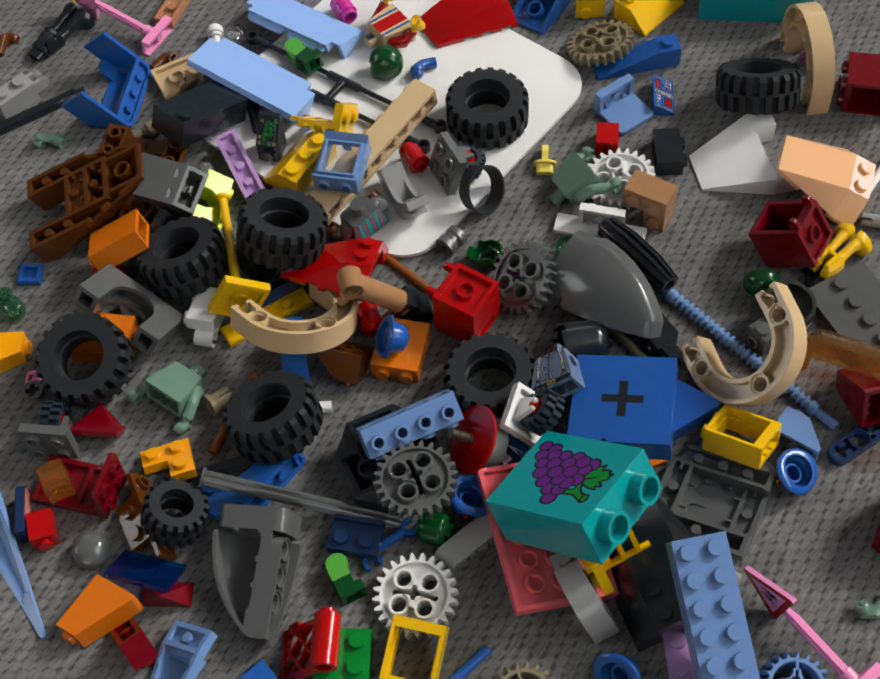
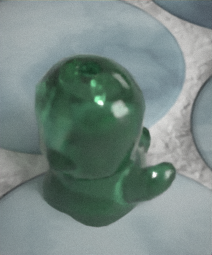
M0 287V312H3L6 319L11 322L22 320L26 315L25 303L19 297L13 295L9 287Z

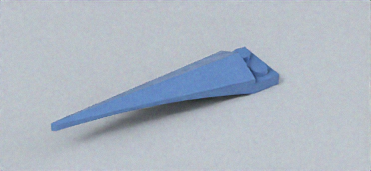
M0 492V574L20 603L39 637L45 639L44 625Z
M175 620L161 643L158 652L159 656H157L150 679H196L206 664L204 661L205 656L218 636L211 630Z

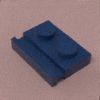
M335 514L326 550L330 553H341L343 555L378 560L383 533L386 528L385 522Z

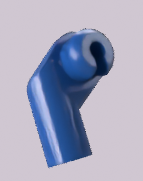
M432 57L417 61L410 68L412 77L414 79L423 77L422 70L436 68V58Z

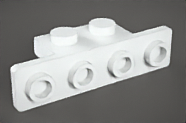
M581 202L579 216L565 213L557 214L554 233L573 236L577 231H583L596 238H600L597 234L599 223L603 219L611 217L636 231L644 240L647 228L625 224L626 210Z

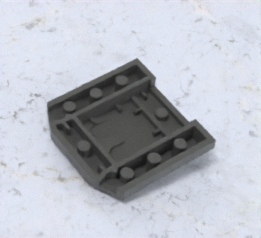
M691 444L681 456H675L670 460L660 482L662 490L660 491L659 498L694 537L726 531L732 559L742 562L748 554L772 495L777 470L761 466L757 470Z

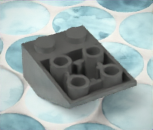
M142 152L144 180L131 196L162 208L178 217L190 218L195 211L209 174L184 163Z

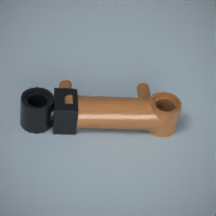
M345 266L337 272L341 295L337 298V303L340 306H344L350 300L358 298L388 309L382 315V319L384 316L393 315L398 319L430 323L434 318L430 297L426 293H418V290L408 286L400 289L363 275L357 266Z

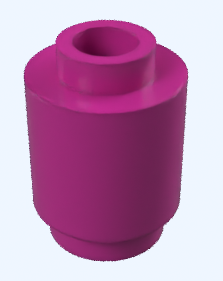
M331 0L330 7L340 21L350 24L356 20L358 16L357 9L351 0Z

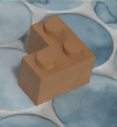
M636 169L624 187L623 203L643 211L642 224H645L648 229H657L663 232L674 214L678 186Z

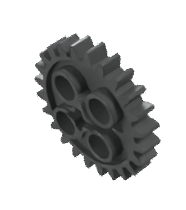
M519 240L518 244L512 242L511 249L504 248V256L498 254L499 263L493 262L496 270L490 271V274L494 275L493 280L499 282V305L503 312L515 316H526L527 312L534 314V307L541 309L540 302H548L546 294H553V291L549 288L551 285H556V282L552 281V277L556 276L557 273L552 271V269L557 264L551 262L554 256L549 254V249L543 247L542 244L531 240L526 242ZM509 270L536 282L537 285L534 286L509 274Z
M410 440L409 447L405 448L402 443H399L400 450L396 451L391 447V456L382 455L384 463H377L378 471L374 472L376 481L373 483L375 490H377V499H381L382 507L388 506L390 514L398 510L399 519L406 513L408 514L409 521H412L414 515H418L419 520L422 521L423 514L427 513L430 518H433V510L442 513V504L450 506L449 497L455 498L456 493L454 489L458 488V480H456L458 479V471L455 470V461L450 462V454L443 455L442 447L434 450L433 442L424 447L423 440H420L418 446H414L413 441ZM407 462L412 464L416 479L420 482L421 490L426 497L424 499L420 496L415 479L412 478ZM421 463H428L425 467L418 466ZM397 472H403V473H404L402 476H395V475H394V474L397 473ZM430 484L439 485L438 487L433 489L428 488ZM407 493L414 494V496L410 498L403 497Z

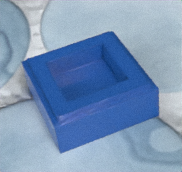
M21 264L17 280L18 286H41L45 268L44 264Z

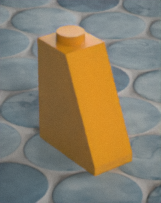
M24 331L0 333V373L27 363L28 355L32 354V342L27 339Z

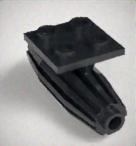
M612 217L609 219L605 218L599 223V231L597 232L599 237L606 238L622 249L642 271L651 288L660 294H666L674 287L678 280L677 275L662 255L636 231Z

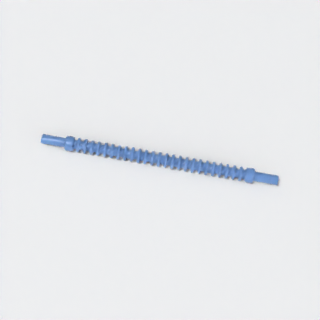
M673 288L668 293L663 294L668 303H674L673 306L679 307L678 310L680 312L684 311L683 314L685 316L689 315L690 320L694 319L695 324L699 323L700 328L704 327L705 332L709 331L710 336L714 335L715 340L720 339L719 343H724L725 348H730L731 353L736 352V357L741 356V361L746 360V365L751 364V369L756 368L758 370L763 365L762 357L757 358V354L751 353L752 350L750 348L746 349L745 344L741 345L740 340L735 341V336L730 337V332L725 333V328L720 329V324H715L713 319L709 320V315L704 316V311L699 312V307L694 308L695 305L693 303L689 304L688 299L684 300L683 295L679 296L680 293ZM794 383L783 393L784 395L788 394L790 400L794 399L795 404L800 403V408H805V412L808 415H814L830 429L835 430L839 425L837 420L820 408V403L816 400L811 401V396L806 397V393L804 391L800 392L799 387L795 388Z

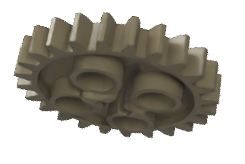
M604 19L602 23L595 21L594 25L587 24V28L580 27V32H573L574 36H570V41L567 42V50L570 59L574 60L575 64L580 62V66L587 63L588 67H591L593 64L598 67L600 63H603L607 66L609 61L615 63L616 58L623 59L622 54L628 55L629 50H633V45H635L634 30L627 23L622 24L621 20L614 23V19L606 22Z

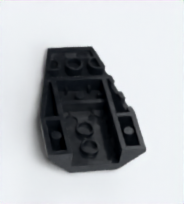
M659 497L653 505L647 507L640 516V520L636 521L632 526L638 543L641 544L649 540L651 546L611 568L619 592L615 597L616 604L638 652L662 642L663 639L660 634L683 624L665 544L694 536ZM629 536L621 544L625 552L634 548ZM616 548L610 554V560L619 555Z

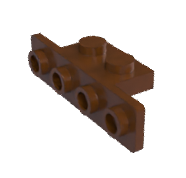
M129 472L126 478L133 495L116 508V512L130 550L137 552L149 543H152L157 558L167 561L176 560L177 556L174 549H169L168 545L158 546L157 541L151 542L149 540V534L145 535L143 533L140 516L145 494L147 491H150V482L143 475Z

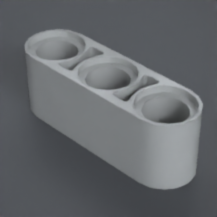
M487 514L482 517H476L435 552V559L438 562L442 561L444 563L445 570H451V576H454L453 573L457 571L456 566L460 568L463 565H468V557L472 561L474 560L473 557L476 555V550L479 552L483 549L486 550L488 548L487 542L491 545L494 544L492 542L494 537Z

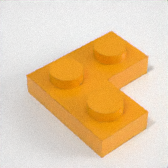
M188 438L140 452L145 475L169 468L171 478L175 477V480L180 481V478L187 480L198 476Z

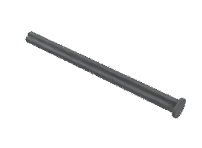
M207 467L203 468L199 487H203V485L327 514L383 521L386 527L397 530L401 528L403 517L399 519L396 513L390 514L383 510L207 470Z

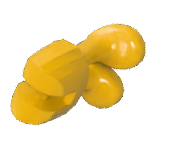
M843 222L833 229L834 238L827 245L817 266L808 267L813 272H816L823 266L820 276L825 280L842 271L845 261L853 253L864 257L872 251L870 238L862 230L855 234V226L851 223ZM847 244L841 251L835 252L841 245Z

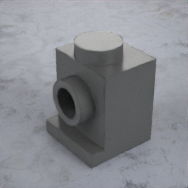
M764 316L749 326L746 339L742 341L748 349L752 350V353L757 354V358L768 353L771 347V330Z

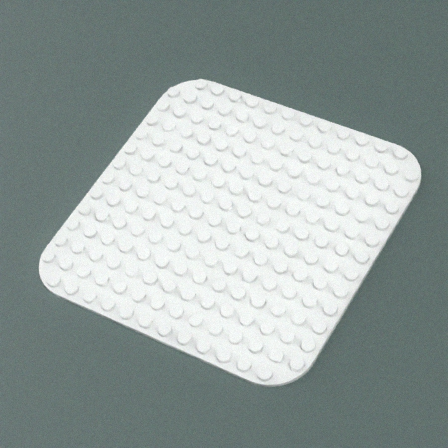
M322 0L313 8L339 20L330 7L331 0ZM351 0L357 9L358 16L354 22L348 25L362 30L364 36L369 34L368 21L374 14L380 0ZM440 0L389 1L388 4L393 3L411 20L412 16L416 14L421 17ZM507 27L502 28L500 32L493 33L489 31L481 33V37L473 38L470 36L464 38L463 42L437 48L423 31L417 30L416 41L409 43L406 48H396L403 56V69L397 77L388 81L376 80L372 77L369 57L374 48L379 45L375 44L368 48L363 41V37L346 58H342L338 46L335 45L330 52H322L324 61L322 68L361 84L362 87L391 101L397 99L405 86L414 80L412 72H410L411 66L419 60L435 57L437 67L422 70L423 77L417 80L436 90L437 104L427 116L435 120L443 119L446 123V94L450 85L459 76L463 77L465 72H473L476 68L487 69V67H493L494 70H499L500 68L505 70L507 74L512 73L517 79L522 81L528 92V125L524 129V133L519 138L516 137L517 140L512 144L507 143L505 147L500 149L495 147L493 150L481 148V153L484 152L486 157L485 165L495 166L500 170L503 177L573 107L579 99L582 88L580 74L572 63ZM284 33L273 45L285 50L284 44L289 40L287 33ZM270 48L259 55L312 83L311 90L314 89L326 95L337 83L318 71L307 76L292 65L286 56ZM346 86L334 98L341 103L351 102L358 104L357 109L359 113L375 121L389 107V105L360 91L356 92ZM314 99L308 115L332 120L334 108ZM259 104L260 111L275 113ZM482 104L474 107L472 110L479 113H494L503 108L494 104ZM246 111L245 121L204 138L211 146L221 151L215 137L234 128L258 176L263 179L278 163L259 160L256 149L257 135L253 133L248 111ZM282 117L287 141L282 157L302 135L315 130L322 132V129L313 130L309 129L310 126H297L298 121L291 122ZM358 118L354 122L352 133L363 134L372 125ZM420 122L411 132L410 136L418 140L426 139L430 142V152L426 154L430 160L439 134L435 133L434 128ZM447 124V132L457 144L458 140L454 137V134L450 133ZM404 141L379 169L396 162H402L406 175L415 191L420 195L427 194L430 202L425 205L427 212L409 220L403 219L387 197L377 172L362 187L359 194H356L353 198H359L364 194L368 197L376 189L386 199L388 207L382 212L389 219V222L370 238L383 241L389 248L388 254L397 258L414 257L430 251L436 247L435 241L441 235H445L446 230L451 225L457 226L471 211L463 205L460 199L459 186L455 195L447 196L433 172L430 171L429 166L424 172L413 174L400 159L399 149L405 143ZM336 145L337 157L326 168L327 171H331L337 161L348 153L343 149L342 145ZM482 170L479 178H475L470 185V199L474 207L491 191L490 177L485 170ZM314 183L304 193L308 196L309 192L315 189ZM350 202L345 206V208L341 212H343L347 207L350 206ZM341 212L332 221V223L337 225L338 227H340L341 224Z

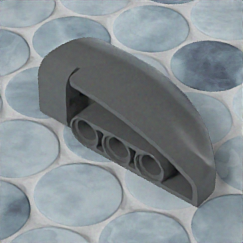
M577 231L562 248L554 262L557 265L552 271L556 272L557 275L552 277V281H555L556 285H551L549 288L553 291V294L547 293L546 296L561 303L560 306L563 310L587 320L598 322L609 328L644 338L660 337L663 327V315L649 282L636 263L622 249L606 238H596L583 231Z
M222 504L218 525L219 530L214 529L212 538V561L219 593L232 619L247 637L254 640L273 641L287 609L298 570L302 546L291 542L299 541L302 517L289 509L280 507Z

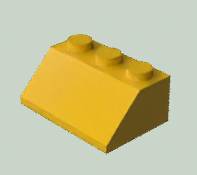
M615 0L614 17L623 23H627L628 26H631L632 29L641 35L646 36L683 6L685 2L684 0Z
M315 130L302 135L264 177L263 181L279 189L286 187L291 188L293 191L299 190L305 193L314 183L312 173H314L324 141V133ZM333 144L327 167L337 157L336 144Z

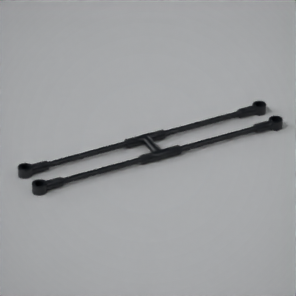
M251 30L247 32L248 44H258L286 56V50L260 37L257 31ZM322 67L317 71L337 83L326 95L310 89L311 92L315 93L314 99L332 108H335V103H341L334 98L345 86L356 92L360 91L387 105H390L392 102L362 87L361 84ZM359 113V119L371 125H373L376 122L375 120ZM426 116L421 121V123L434 128L436 134L447 132V123L443 119L435 120ZM409 135L404 140L405 143L413 142L417 144L425 154L430 152V142L426 139L418 140Z

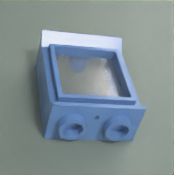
M325 130L324 141L314 173H312L316 189L340 191L345 194H359L371 154L368 135Z

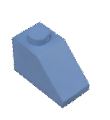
M786 406L777 422L782 423L779 444L788 449L799 448L805 450L816 462L821 447L810 418L800 410Z

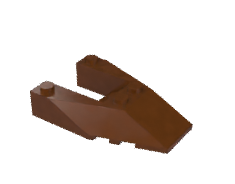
M135 142L115 146V150L110 151L100 149L96 150V153L89 155L80 153L27 180V197L44 211L64 201L66 207L65 215L29 232L30 251L49 263L67 254L118 212L144 180L141 144Z

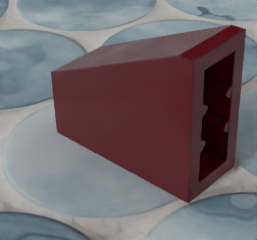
M861 364L837 370L835 386L860 428L880 424V378Z

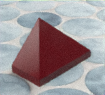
M102 403L70 428L73 435L112 438L121 436L125 430Z
M143 581L139 602L142 606L191 608L195 583Z

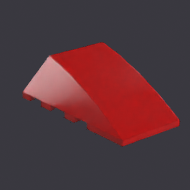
M440 0L421 16L422 21L425 22V29L422 31L437 48L463 42L464 38L470 36L473 38L481 37V33L489 31L493 33L500 32L502 28L507 26L511 28L518 27V22L508 0Z

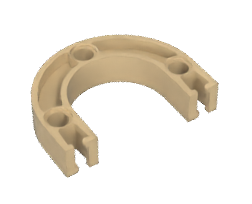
M815 1L791 4L786 9L779 36L780 42H785L783 46L784 53L803 50L806 52V80L801 97L802 104L807 103L806 115L828 113L835 84V51L827 15L822 6Z
M775 281L769 285L777 297L778 302L776 304L773 301L775 299L774 296L767 294L764 290L755 294L770 326L771 347L763 365L750 376L741 379L732 377L724 368L711 339L696 336L692 340L693 343L697 344L698 349L689 347L688 344L679 348L693 380L705 394L723 403L753 407L771 402L792 385L805 360L807 331L801 311L787 285Z
M309 283V297L328 310L325 314L307 320H287L271 315L249 299L245 301V313L241 311L240 306L237 304L230 307L231 327L249 342L265 350L283 354L317 353L342 344L354 333L357 327L358 301L350 300L344 306H340L337 303V298L339 297H336V292L327 289L325 292L317 290V286Z

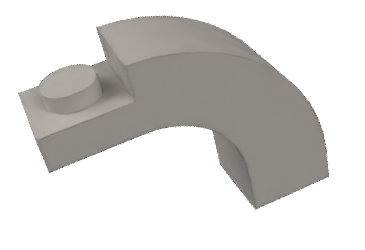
M402 162L393 163L376 171L387 197L403 219L409 220L427 212L425 205L430 203L427 194L420 195L415 191L406 175Z
M560 553L550 556L549 559L555 570L554 574L571 607L592 640L597 644L618 633V626L610 610L596 591L581 560Z

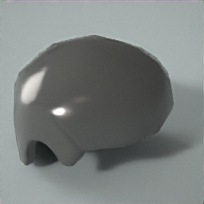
M88 531L79 535L72 544L71 557L78 568L95 570L104 566L111 557L112 546L110 540L104 534L96 531Z

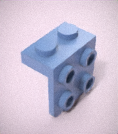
M629 73L595 93L594 111L605 122L619 123V135H625L653 118V111L633 94L634 78Z

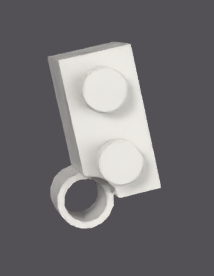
M208 287L205 292L195 294L192 297L189 310L185 311L184 324H186L187 328L196 329L193 338L194 345L214 348L215 344H212V340L217 341L218 331L225 316L208 313V304L218 288Z

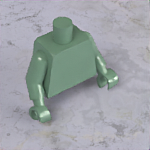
M585 146L581 149L580 153L573 151L569 157H566L560 168L552 176L551 180L558 189L549 198L557 207L566 199L576 206L595 195L606 194L607 191H611L614 195H619L622 192L621 181L618 177H614L607 184L602 182L584 161H592L594 157L596 158L595 155L589 154L595 150Z
M174 362L165 368L149 373L139 384L138 390L133 389L128 392L127 398L132 404L137 406L142 400V396L146 393L148 398L179 418H182L181 422L174 426L173 431L177 432V434L186 435L184 433H190L192 429L189 423L191 420L193 421L196 410L204 395L201 376L204 375L205 371L198 363L193 364L188 369L179 362Z

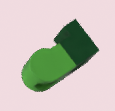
M291 38L285 42L284 47L287 60L307 76L312 75L324 65L322 51L319 49L310 50L298 38Z
M334 553L328 556L325 562L326 570L342 605L346 606L367 596L362 580H353L346 556L341 553Z

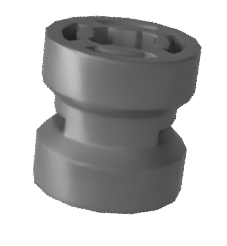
M451 225L446 230V234L441 235L435 243L441 252L452 257L457 252V248L462 247L467 242V236L458 226Z

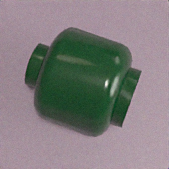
M433 511V518H430L425 513L422 521L418 519L416 533L424 544L440 547L456 534V525L453 524L449 514Z

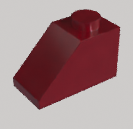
M133 617L109 632L135 671L140 668H147L154 662V658L159 656Z

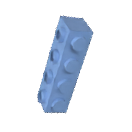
M446 389L355 429L366 456L370 459L375 458V461L383 459V454L390 455L391 447L400 450L399 443H402L406 448L409 447L410 440L415 441L419 438L427 440L436 435L435 431L442 428L449 430L458 426V421L463 420L464 417L454 392Z

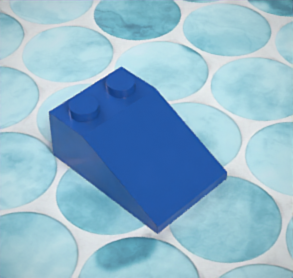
M518 0L513 8V13L519 25L544 35L568 7L571 0Z

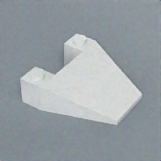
M746 114L689 155L702 191L769 195L795 191V188L776 172L778 161L770 162L762 145L763 142L773 141L776 122L772 114Z

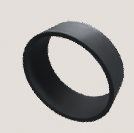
M477 165L469 168L462 176L459 186V195L463 205L483 215L490 214L499 207L505 192L503 175L493 165ZM483 169L490 177L491 191L487 201L482 206L475 208L470 199V185L475 174Z

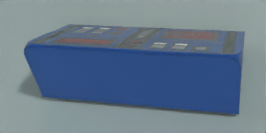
M653 74V115H674L673 81Z

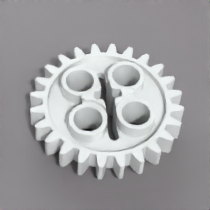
M618 148L616 153H613L609 149L608 155L600 153L601 159L594 157L593 164L588 163V165L601 181L606 184L612 178L618 177L621 181L622 192L619 195H614L611 191H607L606 194L595 195L589 199H593V204L600 203V206L617 207L619 209L625 206L629 211L630 206L623 203L624 187L636 169L656 177L654 166H651V160L645 161L644 154L638 157V151L629 154V148H627L624 153H621L620 148Z
M411 553L410 560L406 561L401 555L400 564L397 565L392 560L390 561L392 565L391 570L387 568L382 569L386 576L385 578H376L381 586L373 587L374 592L379 594V596L373 597L372 601L375 604H380L374 608L376 614H382L378 619L381 623L387 622L385 627L388 631H390L394 614L436 624L441 622L446 625L449 624L446 615H455L454 610L450 607L458 605L457 599L453 598V596L458 595L459 591L457 588H451L457 582L455 578H450L452 575L450 569L444 570L445 565L442 561L436 565L434 556L426 561L424 553L420 555L419 560H416L414 554ZM404 577H411V582L408 585L400 586V581ZM429 581H437L434 589H425ZM394 591H399V592H401L402 594H395V595H393V592H394ZM416 592H419L421 596H416L415 600H412L410 596H415ZM438 597L437 601H432L431 599H428ZM397 603H406V607L403 611H394V607ZM423 607H432V611L429 615H420V611ZM402 627L401 634L404 631L407 640L411 638L412 633H415L418 640L421 639L422 632Z

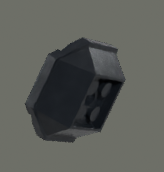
M390 404L346 423L334 460L356 504L388 509V506L382 507L381 499H377V490H375L373 483L376 481L374 472L378 471L377 463H384L383 459L375 461V458L370 459L366 456L355 428L402 409L397 405ZM436 436L423 440L424 447H427L431 442H433L434 450L441 447ZM421 438L413 441L414 446H418ZM407 462L412 478L415 479L419 493L422 495L421 484L416 479L412 464ZM421 463L418 466L425 467L428 463ZM397 472V473H395L394 475H395V476H402L404 473H403V472ZM430 484L428 488L433 489L437 484ZM407 493L403 497L410 498L414 496V494Z

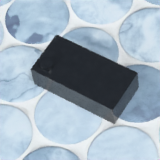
M214 80L154 104L152 128L183 148L245 121L248 98Z

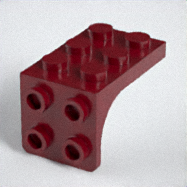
M111 452L108 454L104 465L50 455L31 499L34 503L108 519L111 511H114L117 506L120 489H123L126 484V473L117 455Z

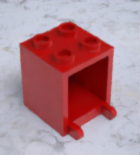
M446 262L443 268L449 274L439 288L435 289L427 286L425 289L426 294L432 297L435 329L459 341L464 339L468 341L470 336L476 334L483 336V333L490 329L500 315L499 282L459 262L456 265Z

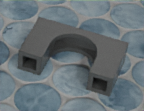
M110 263L81 283L71 302L87 314L91 312L96 313L107 304H121L136 311L143 318L144 322L138 327L130 344L149 357L176 335L184 318L182 313Z

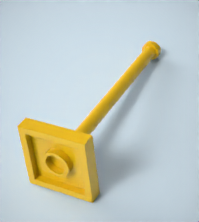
M221 192L216 195V202L219 204L222 226L224 228L230 276H224L208 304V313L231 317L230 307L237 304L240 306L241 311L245 313V301L249 299L261 307L271 288L270 283L240 278L228 207L230 199L227 193Z

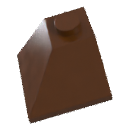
M346 340L334 348L317 352V354L334 379L340 380L344 385L355 386L364 379L375 347Z

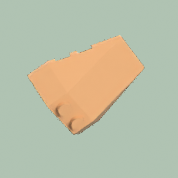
M786 135L776 172L797 191L801 189L811 196L813 200H817L819 206L826 211L824 215L829 220L837 224L845 222L854 225L869 200L876 165L848 149Z

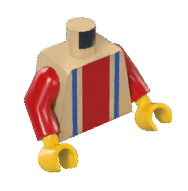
M380 0L374 14L368 21L369 34L363 37V41L368 48L375 44L406 48L409 43L416 41V31L425 29V22L417 14L409 20L393 3L388 4L389 1L394 0Z

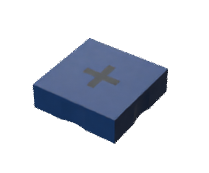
M577 355L585 389L572 394L567 435L595 440L604 438L611 443L644 448L648 459L672 460L674 436L673 411L676 405L678 386L677 358Z

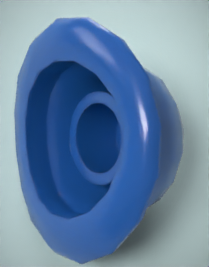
M393 315L386 316L380 322L375 335L377 354L381 358L387 359L391 353L402 352L409 341L408 329L403 324L396 322Z
M790 448L782 452L777 459L775 470H777L776 482L782 489L796 495H804L811 491L818 478V467L814 458L807 451L799 448Z
M468 474L458 475V479H456L458 480V488L454 489L456 496L455 498L450 497L453 510L457 515L466 519L485 516L487 512L477 477Z
M603 653L596 657L593 669L596 679H641L639 665L633 658L625 654Z

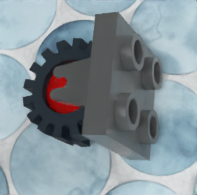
M440 132L428 166L447 196L456 194L464 173L473 166L485 165L486 157L484 152L481 153V148H475V144L470 146L469 142L466 141L464 144L462 141H458L456 144L448 132ZM483 169L479 170L475 174L472 181H474L475 178H479Z
M47 399L41 405L42 410L39 411L40 416L36 424H19L17 432L32 456L40 459L50 455L68 459L70 457H79L81 449L70 431L73 421L71 414L73 412L70 409L71 404L68 402Z

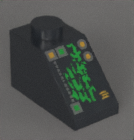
M260 111L258 114L256 149L259 160L279 162L287 144L281 114Z

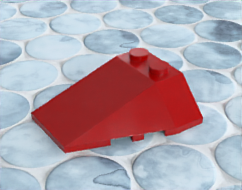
M358 238L325 244L323 253L315 262H312V264L305 268L301 266L297 270L290 268L282 271L281 278L304 286L310 283L317 286L318 291L325 292L327 289L336 292V297H340L337 279L339 269L345 266H357L360 268L361 274L371 277L375 264H384L389 248L383 241L373 238Z

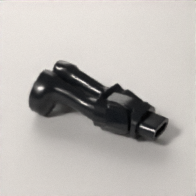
M68 2L53 25L50 27L45 26L44 31H41L37 40L32 44L33 48L28 52L29 57L37 62H40L44 57L48 59L50 57L49 54L57 52L65 45L67 39L78 27L82 26L84 29L90 30L95 26V21L83 8H77L74 3Z

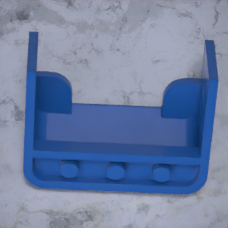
M103 31L84 46L85 49L100 59L99 72L109 81L102 104L84 91H81L64 102L62 108L91 127L108 128L109 123L132 127L136 122L151 78V68L147 62Z

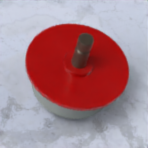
M472 406L463 414L464 419L458 421L459 425L455 429L450 428L447 432V437L452 439V461H455L456 469L460 473L468 475L474 474L482 468L499 466L506 454L509 442V433L499 427L500 418H495L493 412L486 406Z

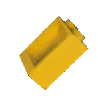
M725 404L719 412L716 411L710 423L703 426L700 435L703 438L702 449L759 470L779 444L782 423ZM728 429L756 439V442L752 444L723 432Z
M394 614L379 679H408L391 675L402 627L439 636L430 679H439L450 627Z

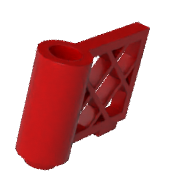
M322 607L320 611L314 613V619L303 624L298 621L289 625L288 630L284 631L280 679H303L318 672L330 673L337 670L341 614L336 612L335 608ZM311 630H312L311 637H310V639L307 641V637L309 636V634H310V632H311ZM293 637H297V640L293 645ZM302 646H304L301 655L298 657V653L300 652ZM309 658V666L305 667L304 665ZM293 662H294L295 665H294L292 671L290 672V668H291V666H292V664H293Z

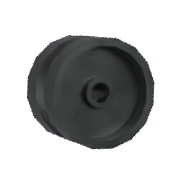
M793 280L779 281L778 283L788 286L804 318L808 333L817 308L815 296L802 283ZM769 287L765 292L774 296L775 299L773 301L776 304L778 300L775 292ZM762 309L759 312V319L763 316L765 317Z

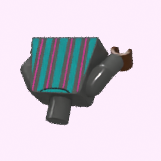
M376 189L368 197L364 194L359 198L353 199L350 202V206L340 214L341 224L339 229L336 225L332 226L327 230L326 236L331 242L334 240L346 241L370 238L389 222V219L382 212L388 207V202Z

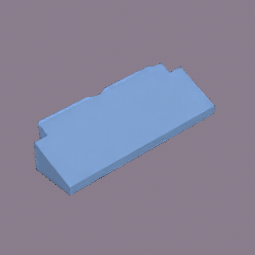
M249 0L246 2L249 21L277 34L285 32L289 39L298 38L304 46L311 50L317 48L322 52H330L335 45L338 46L342 58H346L364 36L362 30L295 0Z
M225 37L219 42L209 38L187 60V66L265 108L281 114L282 117L290 120V115L303 117L304 114L310 113L315 93L310 91L312 83Z

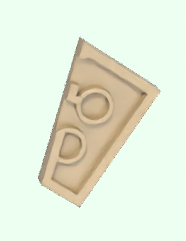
M194 53L150 70L165 100L177 96L204 76V74L186 65L188 58Z

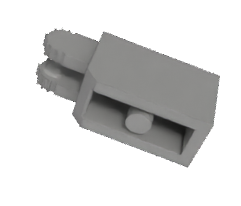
M34 69L26 75L20 73L1 86L0 116L3 119L10 118L40 99L39 93L47 88L49 79L42 76L40 71Z

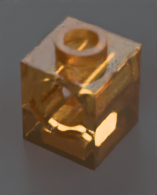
M60 458L48 461L36 468L43 491L51 504L76 494L69 473Z

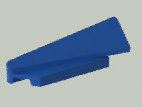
M301 452L299 455L298 453L292 455V458L289 460H279V463L275 464L270 462L259 464L255 462L238 477L284 488L304 467L306 457ZM222 490L207 503L209 505L208 515L219 524L222 504L267 506L271 500Z

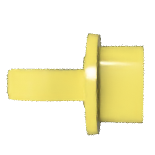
M542 145V159L533 161V166L536 167V175H553L554 167H556L557 162L548 159L549 145Z

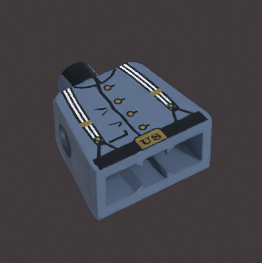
M551 344L548 347L549 354L535 361L531 387L533 391L537 388L540 389L541 386H547L564 398L585 389L577 358L566 348H563L562 345Z

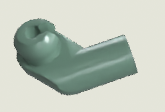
M37 133L33 141V145L39 148H43L45 142L63 149L67 143L66 139L54 133Z
M880 596L874 604H870L867 601L863 602V600L857 601L854 605L855 614L861 619H880Z

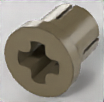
M223 386L212 394L207 393L203 395L202 400L209 412L216 417L225 408L226 403H230L229 399L232 393L226 386Z

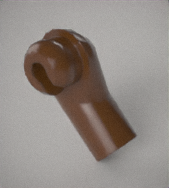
M7 32L0 35V55L4 56L7 46L19 43L20 37L18 34Z
M176 52L162 53L149 66L152 70L179 59V55Z

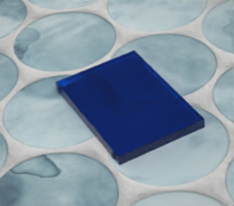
M124 550L104 572V578L168 593L185 572L187 565Z

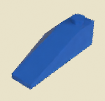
M676 34L649 37L633 45V50H629L628 55L622 54L623 59L616 58L615 63L609 61L607 66L600 63L596 67L593 64V68L598 81L625 76L628 73L635 74L677 66L680 64L681 46Z

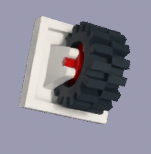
M521 382L513 384L499 427L530 447H533L546 431L552 430V425L556 426L558 423L556 420L562 416L560 412L564 410L565 400L547 386H541L540 389L537 388L533 391Z

